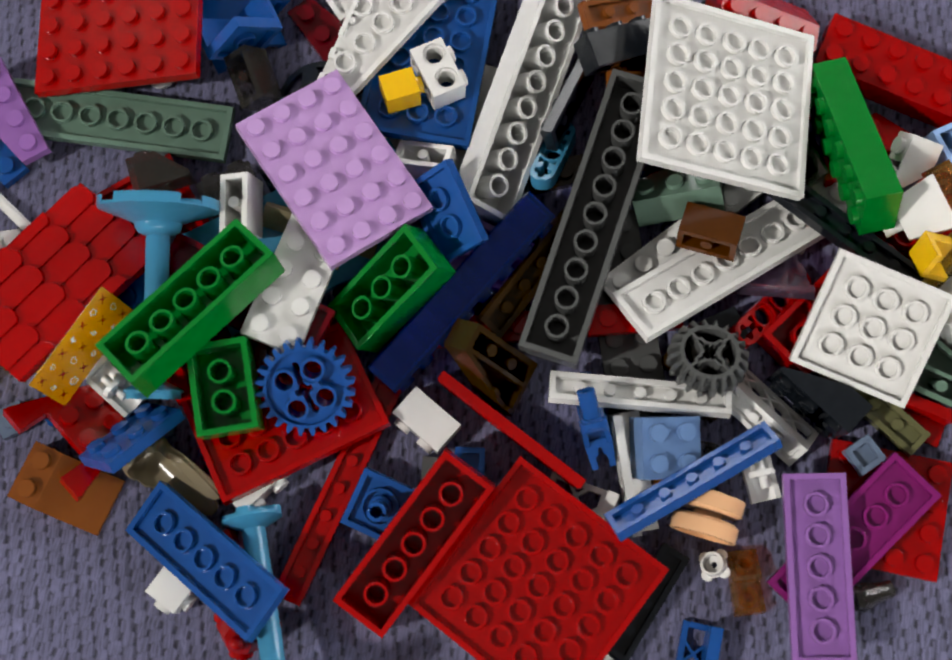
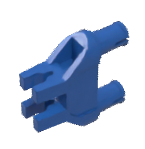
M591 371L580 372V373L592 374ZM594 387L582 388L577 391L579 405H576L580 419L578 422L592 470L599 469L597 461L599 447L608 456L610 467L615 466V452L606 409L599 407Z

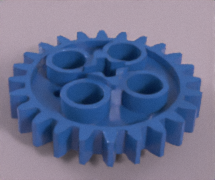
M297 337L295 346H292L288 340H285L283 343L284 351L275 346L272 350L274 357L270 355L265 356L263 361L268 366L260 365L258 372L264 377H258L255 381L256 385L263 388L257 390L255 395L257 397H265L259 407H269L270 410L266 418L269 419L276 416L278 418L275 424L276 427L286 423L287 433L293 427H297L299 436H302L305 428H308L311 435L314 436L317 427H320L326 433L328 422L336 427L339 423L337 415L342 418L347 416V411L344 407H352L353 400L348 396H354L356 393V389L349 385L355 383L356 377L347 376L352 370V365H342L346 355L343 354L336 357L334 355L337 348L335 345L326 350L325 340H322L318 346H315L313 337L309 338L307 344H303L301 338ZM309 361L319 363L321 371L317 373L309 371L306 363ZM294 362L298 363L301 375L296 367L293 366ZM278 374H289L293 379V383L283 384L279 380ZM302 381L305 385H312L310 392H308L306 387L300 388ZM329 389L334 394V398L330 400L323 399L318 391ZM311 399L313 400V402L315 403V405L319 408V410H314V409H313ZM295 400L301 401L306 409L304 411H296L291 406V402Z

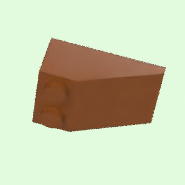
M35 441L7 497L98 536L126 481L101 471L98 478L87 489L83 498L76 502L60 483V477L81 464L82 461L47 444Z

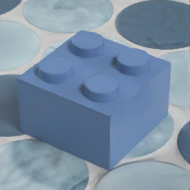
M700 416L629 417L632 478L641 480L665 479L701 458Z

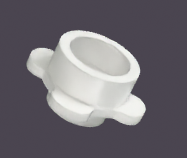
M724 549L700 554L699 562L700 568L703 571L701 573L703 580L711 582L713 578L721 577L727 579L730 576L731 569L728 568L726 560L728 553ZM713 563H717L716 568L712 567Z

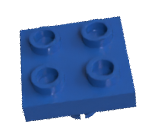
M366 466L340 523L374 539H378L415 488Z

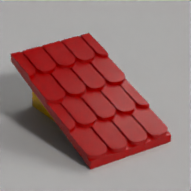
M82 183L72 187L46 213L42 212L5 248L0 249V366L21 382H26L34 373L40 370L101 286L118 297L145 272L146 236L137 232L134 223L99 210L96 206L97 194Z

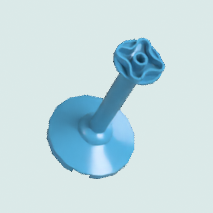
M159 190L113 191V199L103 200L102 194L97 195L96 206L99 210L134 223L137 232L146 236L144 300L169 279L170 237L179 234L183 225L219 215V200L203 195L201 200L181 199V192ZM166 380L148 398L141 394L133 385L123 389V393H126V399H181V394L185 393V390Z
M244 505L235 509L236 512L222 516V527L241 532L244 550L273 575L266 527L282 517L281 505ZM278 607L257 636L260 660H286Z

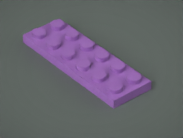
M846 473L781 474L791 660H857Z

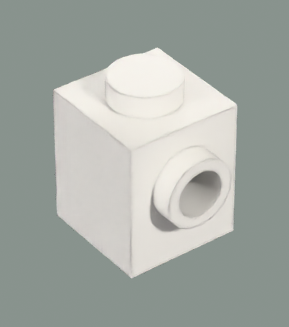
M166 567L161 569L145 590L148 595L156 600L154 603L155 607L167 615L170 612L173 614L181 613L182 610L187 612L197 600L194 593Z

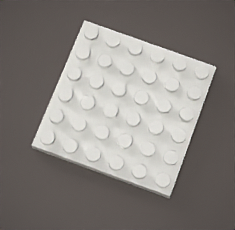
M652 0L636 161L795 201L804 198L814 36L691 0Z

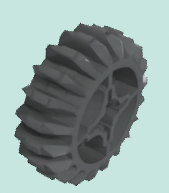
M705 318L700 322V325L693 320L689 323L688 327L682 326L678 333L672 336L671 344L667 348L668 356L666 363L668 366H671L669 370L670 376H677L676 384L685 383L687 385L685 388L686 393L692 389L697 390L696 393L699 398L703 392H707L711 399L715 396L716 392L721 397L726 395L728 390L733 392L738 384L743 382L745 373L749 368V363L747 362L749 352L744 350L746 341H737L739 338L738 332L732 334L728 332L729 324L721 328L718 327L719 324L716 320L712 325H708ZM685 349L690 352V357L693 359L692 364L686 358ZM723 353H725L729 360L730 369L725 365L726 361L722 357Z

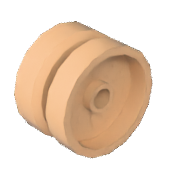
M710 489L683 505V507L693 511L682 509L673 511L669 525L672 529L711 542L735 546L739 530L735 525L722 519L730 521L741 520L746 503L735 497Z

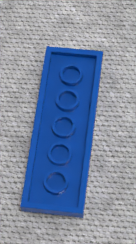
M158 482L125 530L246 642H254L289 591L283 583L167 482Z

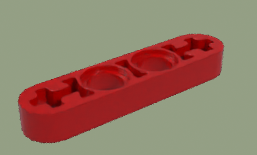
M799 268L788 272L730 327L728 332L731 334L738 332L739 338L737 341H746L745 349L756 343L763 336L762 334L811 287V279L808 273ZM795 279L798 280L799 284L791 291L788 287L794 283ZM774 293L780 294L783 297V307L778 306L774 302ZM756 310L765 313L767 317L766 324H762L757 320ZM749 326L752 330L748 332L744 339L741 338L742 330Z

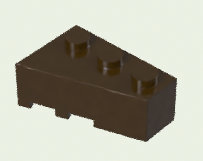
M457 318L443 345L483 401L497 412L512 417L538 364L481 324Z

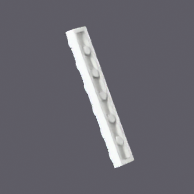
M550 371L548 403L579 405L577 391L586 387H594L599 407L726 419H730L732 415V392L729 390L723 397L716 392L715 396L710 399L707 392H703L702 396L698 398L697 390L692 389L686 393L685 388L687 385L685 383L677 385L676 381Z

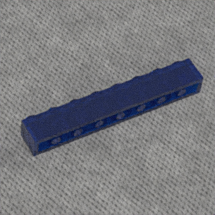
M530 191L525 193L487 234L489 240L477 246L455 270L456 273L409 320L370 363L367 369L394 393L399 389L404 392L414 381L412 374L419 367L423 370L431 363L435 357L431 353L439 345L442 348L444 347L443 344L456 319L469 320L473 316L474 312L471 309L478 301L483 304L493 294L494 290L491 287L498 279L503 282L512 273L514 268L511 265L518 257L521 260L524 259L533 249L532 241L537 236L542 238L553 227L550 221L555 215Z

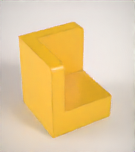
M924 231L908 253L920 277L940 282L947 280L948 275L941 261L952 249V239L949 236Z

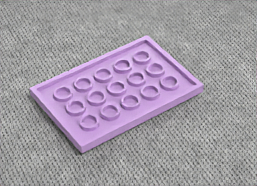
M337 69L235 124L237 132L331 271L395 234L404 224L410 225L433 211V206Z

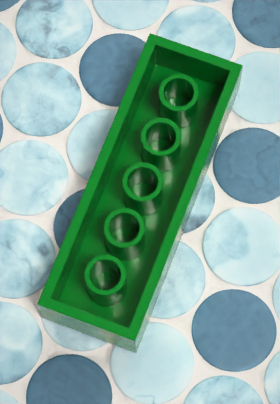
M842 57L814 63L812 65L809 112L812 115V127L814 133L819 134L821 138L822 154L829 158L830 174L832 178H836L838 181L839 197L841 201H846L848 206V220L851 225L855 224L859 235L895 228L904 191L847 58Z
M235 218L98 341L95 346L141 394L148 398L286 270L275 254Z

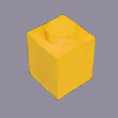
M412 66L378 76L380 91L388 114L421 105V93H425L421 77H415Z

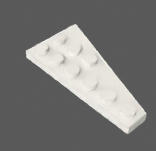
M353 0L338 32L337 41L334 47H331L323 71L320 72L317 80L337 69L356 96L441 5V0Z

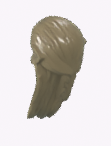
M165 437L158 439L122 467L129 478L140 482L144 487L154 489L159 481L167 482L204 515L212 516L219 508L217 499L220 496L212 477L204 473L183 453L173 448Z

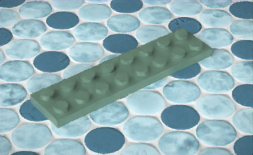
M13 78L45 140L163 156L170 153L172 157L226 164L236 112L232 106L112 90L40 98L34 93L35 80Z

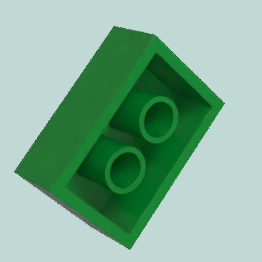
M240 336L206 343L187 361L197 438L208 440L265 430L263 410L259 407L261 397L255 395L257 390H259V386L255 384L258 375L253 341L247 336Z

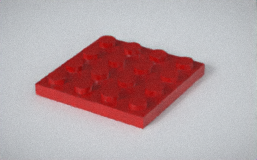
M833 438L830 444L826 473H846L847 497H849L883 462L860 477L842 454V451L854 442ZM880 448L887 458L893 452H896L942 496L871 569L933 583L937 582L951 485L952 463L917 455L908 457L902 452Z

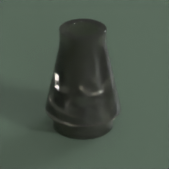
M890 580L857 582L853 586L854 611L866 612L887 599L894 598L896 592L893 583Z

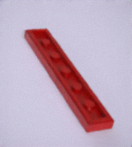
M443 370L438 376L437 381L446 390L577 491L582 490L587 483L586 479Z

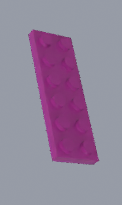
M893 452L848 497L853 586L942 496L896 452ZM785 562L766 583L788 603Z

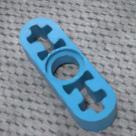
M570 125L558 151L547 150L545 142L542 144L530 168V182L535 189L548 190L556 184L576 143V133L573 125ZM550 153L560 154V157L556 159H549L546 156Z

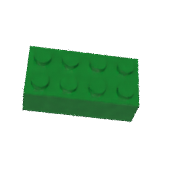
M404 224L327 307L336 311V320L357 350L379 352L456 271L424 229Z

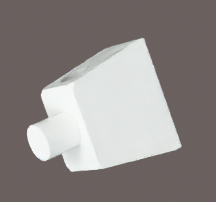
M933 174L927 176L903 193L895 228L883 230L886 238L904 230L908 240L913 241L919 239L924 231L938 234L952 230V210Z

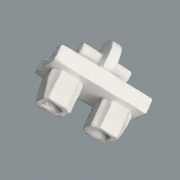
M109 361L103 365L95 376L86 382L125 419L146 400L126 399V393H123V389L132 384Z
M770 455L741 471L750 504L782 497Z

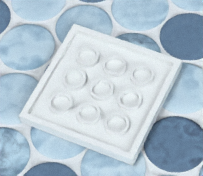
M839 248L788 359L791 362L905 409L952 310V294Z

